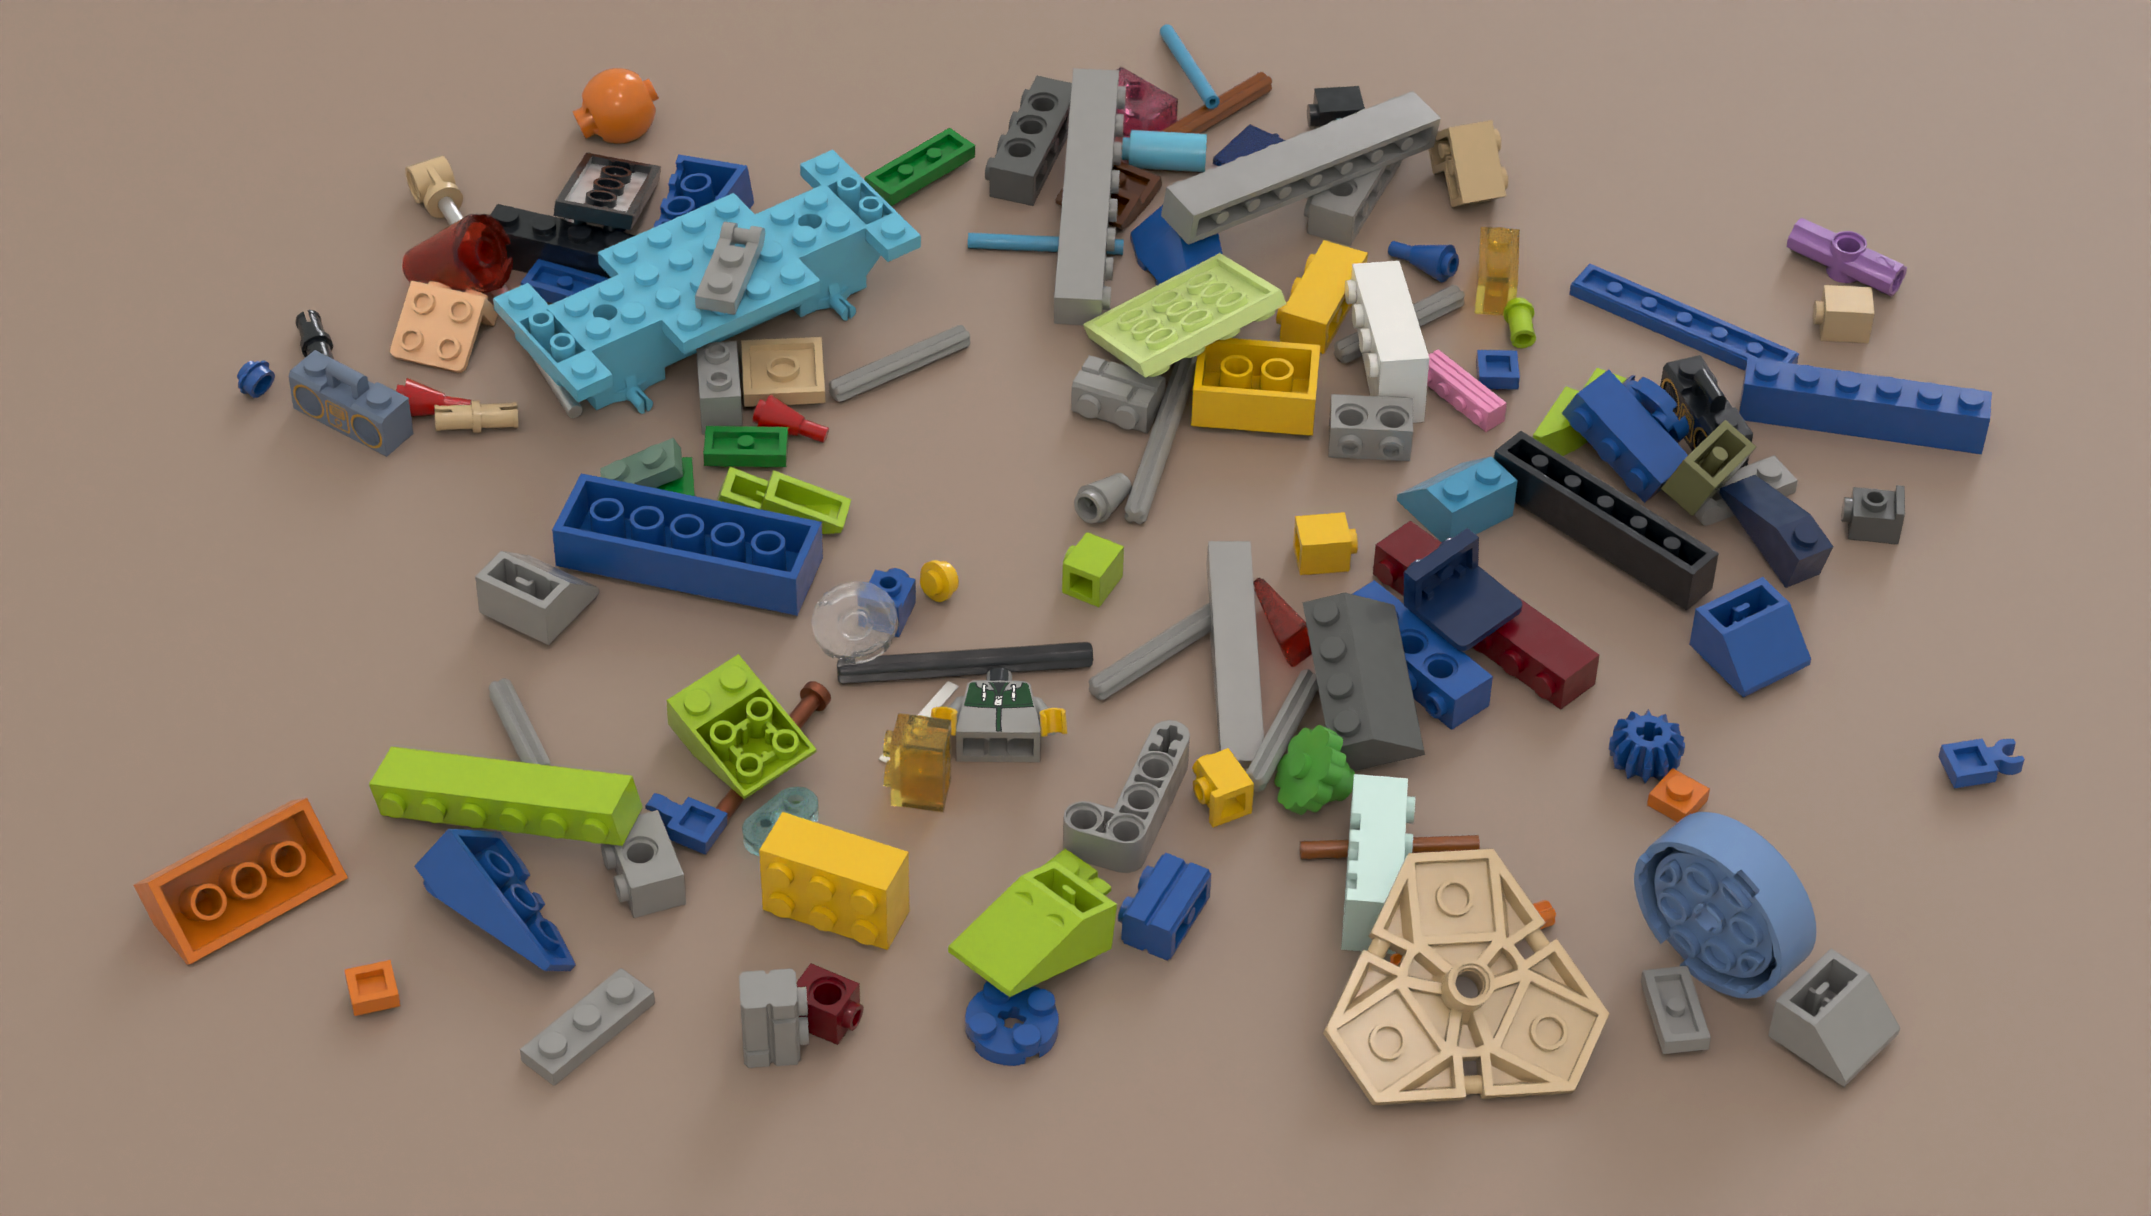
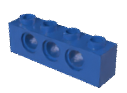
M1375 580L1352 593L1353 595L1395 605L1413 697L1433 718H1438L1452 730L1489 706L1493 676L1464 652L1457 650Z

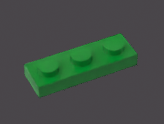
M949 127L865 176V181L890 206H893L975 157V145Z

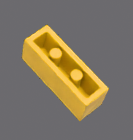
M1323 240L1316 254L1311 253L1309 255L1302 278L1296 277L1288 302L1278 309L1276 323L1281 325L1280 342L1320 345V353L1325 354L1352 304L1346 303L1345 281L1351 280L1352 264L1367 263V252Z

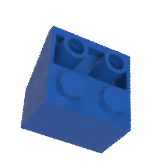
M1764 577L1695 609L1689 645L1742 697L1809 666L1811 663L1809 651L1790 602Z

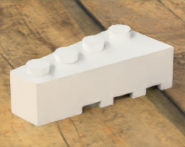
M1400 261L1352 264L1351 280L1345 281V298L1347 304H1352V323L1358 332L1359 347L1363 357L1370 396L1413 398V423L1424 422L1429 355Z

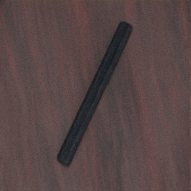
M1090 642L840 658L837 661V678L841 684L983 675L994 668H1005L1011 673L1086 668L1093 665V648Z

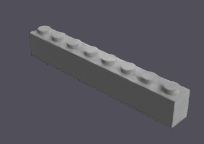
M1073 68L1054 293V324L1083 325L1101 315L1103 310H1110L1111 287L1104 286L1105 280L1112 281L1113 257H1107V251L1115 250L1116 228H1109V222H1117L1118 199H1111V193L1119 194L1120 170H1113V165H1121L1122 142H1115V137H1123L1124 114H1117V109H1125L1126 86H1119V70Z
M1414 91L1390 98L1373 107L1362 109L1355 114L1337 121H1331L1314 130L1300 133L1296 137L1270 145L1260 151L1239 157L1234 161L1208 169L1201 174L1167 186L1161 216L1189 245L1434 147L1441 118Z

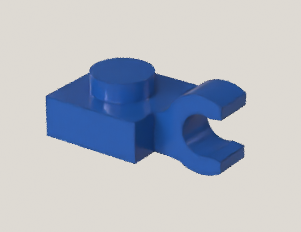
M654 793L645 805V809L651 812L658 810L670 840L704 855L707 854L727 826L728 813L691 797H687L685 802L679 805L661 794Z

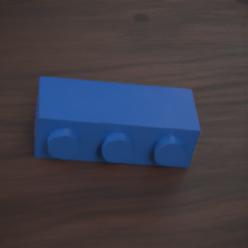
M1609 369L1579 391L1562 412L1570 425L1591 444L1600 458L1615 470L1625 481L1627 487L1636 493L1644 503L1662 490L1661 488L1688 456L1681 446Z

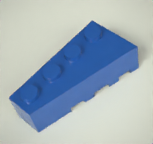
M678 154L675 162L676 172L671 174L668 182L669 192L667 198L662 200L660 206L661 216L659 220L655 221L653 228L732 193L750 209L754 204L748 166Z

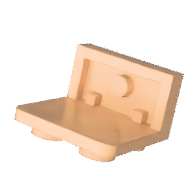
M411 280L390 347V353L399 360L462 373L467 368L480 323L494 326L498 314L494 310V306L489 302V297L481 292L474 290L460 292L452 290L445 284L429 281L428 284Z

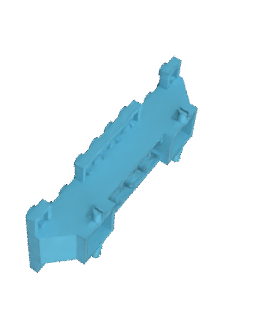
M831 150L800 164V175L813 188L812 190L757 214H754L732 193L599 251V265L611 277L603 282L550 305L529 283H526L494 297V310L515 332V339L552 380L557 385L564 387L577 402L586 399L595 410H599L614 402L627 400L636 407L639 413L644 414L645 410L647 412L650 411L653 401L643 391L649 386L665 379L666 366L697 353L696 349L708 343L722 342L792 309L800 317H803L816 310L833 308L843 320L847 321L848 317L851 319L856 313V308L846 299L851 294L867 288L866 276L880 256L889 262L920 248L921 235L834 150ZM725 221L737 223L738 228L750 229L751 226L765 229L762 251L735 315L697 309L695 305L696 292L719 241L721 227ZM735 244V246L745 248L746 246L742 244Z

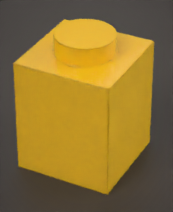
M1345 512L1295 516L1293 549L1299 574L1311 575L1350 571L1351 554H1357L1358 541L1356 530L1349 529Z

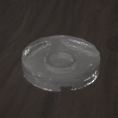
M860 581L838 584L824 593L814 607L811 620L816 643L823 652L833 659L834 657L844 659L845 663L852 664L871 661L886 652L892 644V639L899 626L894 601L887 592L872 583Z

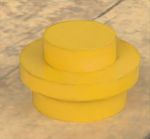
M931 560L926 562L920 571V585L923 592L936 602L948 600L958 588L959 579L957 572L947 561Z

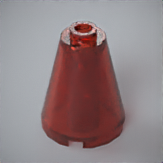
M470 214L408 249L403 257V273L410 283L411 280L428 284L429 281L445 284L452 290H473L481 293L492 292L502 288L510 278L513 257L507 258L505 246L510 244V240L502 225L491 215Z

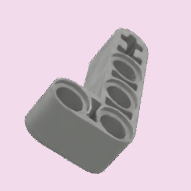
M1167 720L1157 723L1151 729L1114 808L1087 801L1075 802L1069 805L1064 812L1063 848H1066L1088 864L1116 872L1130 873L1140 869L1145 863L1187 772L1190 743L1188 728L1178 721Z

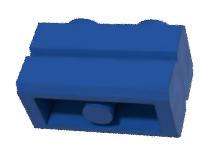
M1169 853L1162 854L1154 867L1146 866L1139 879L1137 894L1134 898L1127 896L1118 913V922L1122 923L1121 940H1123L1124 944L1141 951L1146 949L1149 954L1167 961L1171 959L1210 898L1212 873H1210L1209 869L1192 862L1186 864L1184 859Z

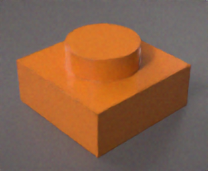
M1672 768L1649 793L1647 806L1678 822L1685 816L1697 813L1708 801L1710 788Z
M391 960L344 969L354 1016L400 1006L399 993Z

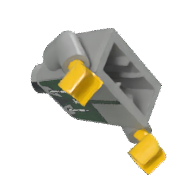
M994 668L987 673L986 681L973 680L969 682L965 696L957 697L949 707L932 708L929 733L939 731L950 736H955L956 734V761L1040 762V732L1041 737L1055 735L1058 732L1067 734L1066 710L1062 708H1049L1041 698L1033 696L1031 684L1026 681H1012V674L1009 670Z

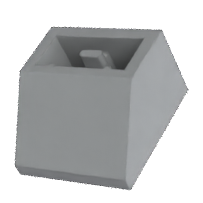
M500 551L475 576L479 613L547 645H550L599 594V587L530 555Z
M1831 948L1776 1000L1768 1036L1845 1087L1899 1034L1900 1026L1870 973Z

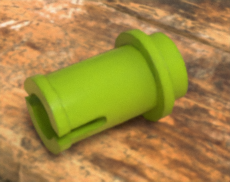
M1521 297L1508 301L1503 310L1504 320L1509 323L1512 345L1516 348H1528L1536 341L1532 322L1535 312L1533 305Z

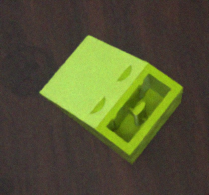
M739 654L666 700L668 725L694 757L743 799H746L817 752L814 745Z
M1054 860L1021 875L948 946V952L1008 997H1011L1111 950L1117 904Z

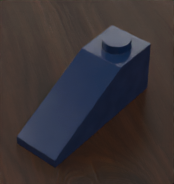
M1756 475L1720 489L1719 494L1785 588L1820 575L1834 546L1810 513Z

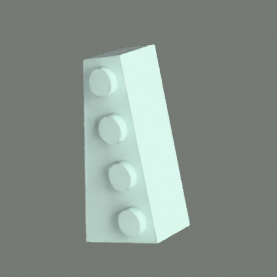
M1354 774L1341 950H1368L1372 941L1368 936L1406 856L1412 853L1413 834L1405 832L1406 823H1414L1415 797L1407 796L1408 778ZM1388 949V952H1387V954H1395V953H1396V952H1394V951H1392V950H1390V949Z

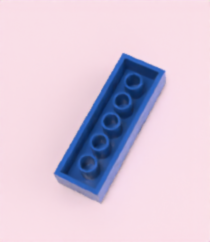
M582 473L552 529L555 563L558 567L796 616L799 614L823 559L822 522Z

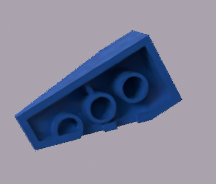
M1162 205L1130 232V239L1138 265L1143 271L1149 270L1156 279L1157 286L1219 253L1223 254L1219 234H1214L1188 245L1161 216Z
M448 829L414 866L424 879V887L432 896L542 970L571 971L576 966L558 928L552 922L543 918L540 912L545 906L541 895L535 892L531 893L525 883L530 876L529 871L501 832Z

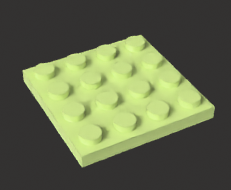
M1219 253L1084 323L1083 326L1088 338L1145 378L1148 376L1155 377L1168 371L1171 364L1183 358L1198 356L1204 352L1205 346L1217 340H1226L1236 336L1240 332V328L1249 323L1263 321L1272 317L1276 309L1286 305V301L1281 289Z

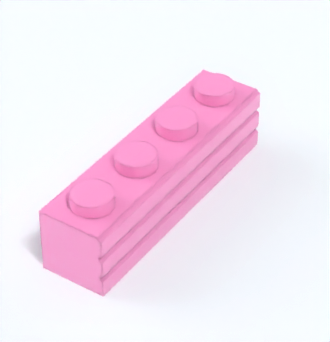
M1439 349L1428 354V387L1485 432L1505 421L1507 403Z

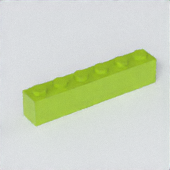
M392 746L369 783L382 816L547 836L556 839H571L595 844L623 846L643 808L632 775Z

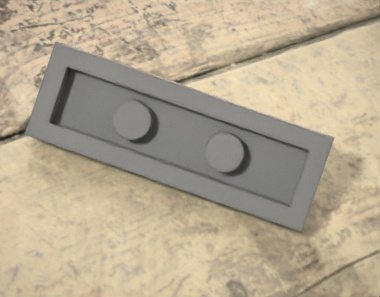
M620 968L520 1049L521 1061L555 1086L654 1005V992Z

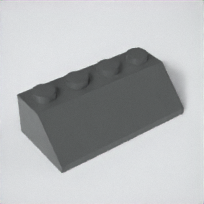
M1345 592L1302 602L1325 726L1343 738L1340 752L1346 755V762L1349 764V767L1354 771L1425 755L1395 605Z

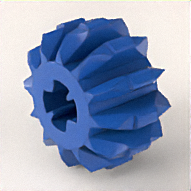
M1649 709L1643 716L1631 711L1626 719H1618L1617 724L1614 726L1613 736L1610 737L1609 741L1610 756L1613 757L1614 769L1625 770L1627 779L1636 775L1640 776L1644 783L1650 777L1661 781L1672 768L1677 770L1685 749L1684 737L1680 735L1679 724L1668 723L1666 714L1659 717L1652 716Z

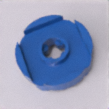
M1631 375L1623 383L1677 443L1689 433V423L1685 415L1680 420L1677 418L1672 410L1678 404L1658 384L1646 377H1642L1637 382L1635 381V375Z
M987 981L983 986V990L978 992L967 1006L965 1014L967 1038H970L975 1044V1051L982 1058L990 1062L1006 1066L1025 1064L1027 1057L1039 1053L1040 1058L1047 1054L1057 1040L1059 1015L1055 1006V997L1046 989L1032 986L1008 997ZM1016 1018L1023 1022V1024L1015 1023L1013 1028L1005 1027V1019Z

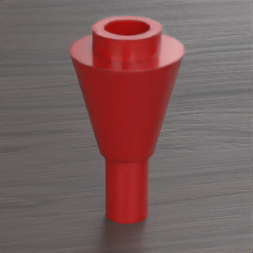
M406 378L405 385L397 384L396 392L409 398L411 417L434 415V405H471L470 399L445 396V393L409 378Z
M771 394L766 401L759 400L752 418V422L758 424L757 427H788V435L790 436L802 435L822 443L825 442L829 432V427L806 420L803 415Z

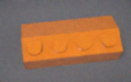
M302 798L285 803L137 882L133 886L154 926L185 963L190 965L344 881L348 877L307 798Z

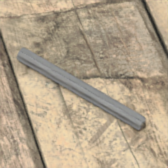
M1197 356L1183 358L1175 362L1125 506L1126 513L1124 517L1129 523L1136 522L1137 524H1142L1147 519L1194 381Z

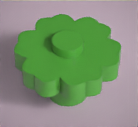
M1317 725L1313 730L1306 727L1303 728L1298 735L1290 740L1288 754L1279 760L1278 772L1275 777V785L1280 787L1277 800L1287 810L1299 815H1303L1307 810L1316 813L1328 802L1335 800L1343 801L1351 794L1355 772L1346 762V755L1340 752L1343 745V738L1327 727Z

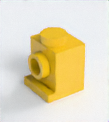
M1229 748L1204 755L1195 761L1192 767V771L1196 775V779L1193 780V790L1198 801L1202 805L1206 804L1208 806L1209 823L1213 828L1252 813L1254 783Z

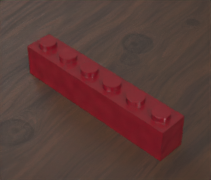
M1410 520L1375 545L1373 575L1383 584L1390 586L1404 596V571L1415 560L1423 559L1436 550L1442 542ZM1519 598L1522 601V612L1473 646V649L1483 653L1501 666L1506 673L1519 679L1534 690L1539 697L1548 700L1561 710L1595 685L1600 654Z

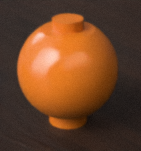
M612 68L596 74L586 84L581 95L583 99L582 107L572 111L586 139L597 134L608 143H629L643 136L651 127L656 114L653 102L658 100L659 97L649 78L642 81L639 74L624 68Z

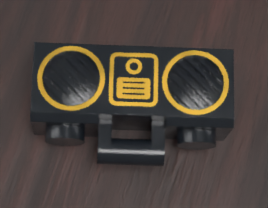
M1701 355L1667 362L1662 371L1660 387L1678 404L1672 411L1679 420L1685 415L1689 423V433L1684 437V440L1693 451L1724 420H1727L1752 442L1753 432L1736 407L1733 408L1717 385L1718 380ZM1749 457L1740 468L1748 465Z

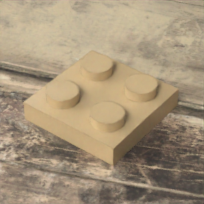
M822 337L741 340L744 407L757 406L760 399L766 401L770 394L786 405L825 403Z

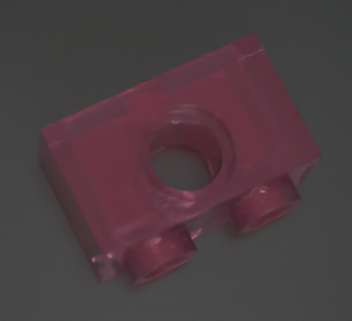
M1122 66L1117 69L1119 70V86H1126L1125 109H1117V114H1124L1123 136L1130 137L1131 130L1161 131L1177 121L1178 98Z

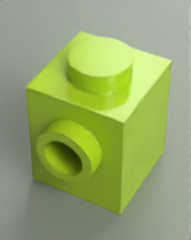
M1086 532L1078 544L1070 546L1065 554L1062 570V593L1100 607L1123 577L1124 546Z

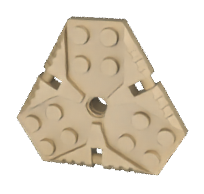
M1494 849L1409 853L1398 872L1368 936L1372 939L1367 951L1363 949L1323 1032L1372 1105L1464 1100L1466 1094H1480L1481 1099L1571 1094L1579 1083L1610 1013L1558 939L1550 943L1540 928L1546 922ZM1524 939L1534 952L1526 960L1515 947ZM1388 949L1402 955L1398 966L1384 960ZM1457 977H1467L1475 983L1478 990L1475 998H1466L1458 992L1455 984ZM1476 1061L1477 1075L1464 1076L1463 1062Z

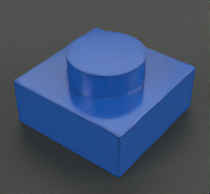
M1477 350L1476 370L1479 382L1488 389L1519 388L1520 375L1517 351Z

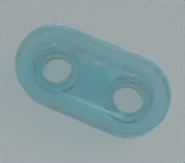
M789 787L779 792L751 814L742 826L743 844L747 851L760 856L759 850L782 812L817 822L819 805L815 793L804 787Z

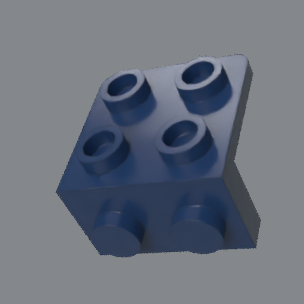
M1468 528L1455 537L1444 540L1436 550L1423 559L1415 560L1404 571V606L1459 651L1471 649L1522 612V601L1478 566L1479 537Z

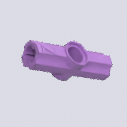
M1801 217L1795 223L1792 232L1788 236L1786 247L1827 266L1826 272L1834 281L1851 283L1857 280L1892 297L1899 290L1905 278L1906 266L1867 248L1866 239L1859 233L1853 231L1834 233Z

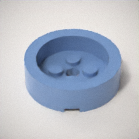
M1692 813L1678 821L1652 843L1645 853L1638 858L1634 871V886L1640 909L1648 926L1660 944L1668 940L1673 948L1685 959L1680 966H1688L1690 974L1706 986L1732 997L1757 998L1777 986L1811 954L1816 941V920L1811 901L1802 882L1785 858L1766 839L1745 824L1717 813Z

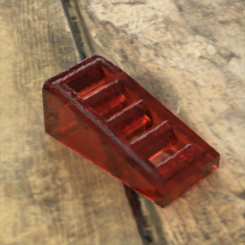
M1259 577L1253 581L1254 590L1287 663L1291 667H1295L1312 655L1307 624L1263 578Z

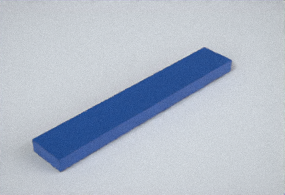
M1589 263L1570 285L1569 295L1744 371L1748 357L1792 364L1798 363L1799 353L1593 264Z

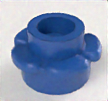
M265 360L261 362L249 361L241 367L237 374V379L239 380L238 388L243 394L248 393L253 398L260 397L271 387L275 379V373L269 369V363Z

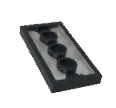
M585 153L557 197L553 216L564 218L565 222L574 225L582 223L603 225L605 230L611 232L632 230L660 180L661 166Z

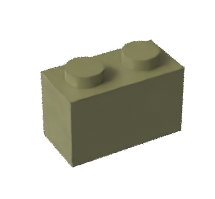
M1724 420L1682 461L1661 489L1693 516L1735 475L1755 450L1756 446L1727 420Z

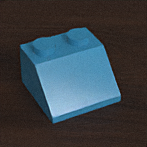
M1486 457L1462 462L1397 494V501L1438 540L1443 542L1447 538L1455 537L1466 528L1478 534L1512 517L1517 479L1493 457Z

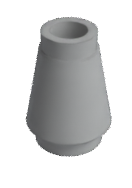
M1116 473L1082 486L1074 499V507L1079 517L1088 523H1102L1106 521L1127 495L1130 494L1132 484L1129 478L1122 473Z

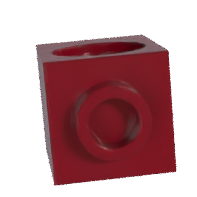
M810 963L797 981V987H806L808 1015L799 1017H808V1030L810 1034L838 1045L847 1031H853L862 1018L864 1007L860 1004V983Z

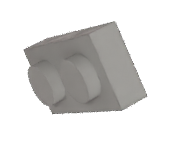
M1688 966L1643 970L1641 985L1662 1053L1670 1054L1708 1050L1711 1037Z

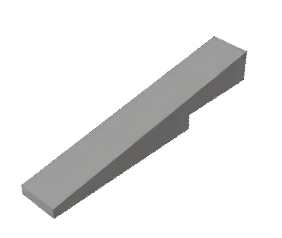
M1208 541L1206 569L1211 617L1210 641L1219 750L1229 748L1243 768H1249L1264 740L1251 541Z

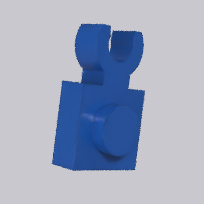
M1983 738L1941 745L1938 756L1954 789L1996 782L1998 772L2006 775L2018 774L2022 771L2025 760L2023 756L2009 757L2014 753L2016 745L2014 739H2001L1993 747H1987Z

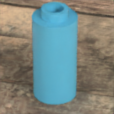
M1131 130L1130 137H1123L1122 160H1129V165L1140 169L1204 172L1207 134Z

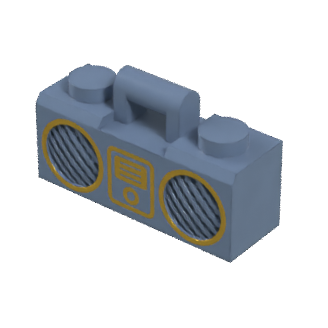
M316 350L290 370L288 377L293 408L386 457L413 435L409 398L379 382L374 384L368 381L367 376Z

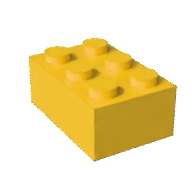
M1229 338L1217 340L1205 346L1204 352L1199 354L1196 360L1191 426L1313 436L1320 345Z
M785 812L781 813L759 850L763 910L781 918H790L814 926L821 931H830L854 939L864 945H873L885 950L889 949L910 912L908 851Z

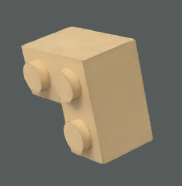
M1492 120L1441 130L1437 132L1434 147L1429 149L1433 174L1445 172L1451 208L1496 200L1506 196L1505 189L1508 188V175L1506 169L1500 164L1498 151L1501 150V137L1499 131L1496 128L1494 129Z

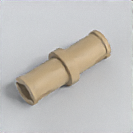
M480 400L471 401V405H434L436 431L473 429V433H481V428H518L517 402L480 404Z

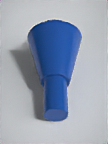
M1392 241L1388 248L1389 256L1409 261L1410 264L1441 283L1454 276L1459 266V256L1456 254V249L1453 245L1411 246Z

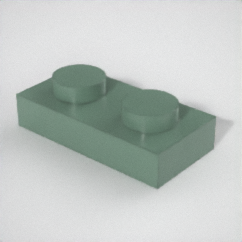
M674 438L657 445H652L645 450L600 468L601 477L657 488L683 477L681 447Z

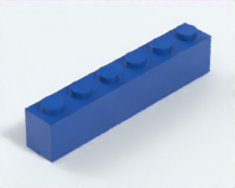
M1748 357L1741 391L1739 413L1744 421L1982 455L1991 417L1992 392Z

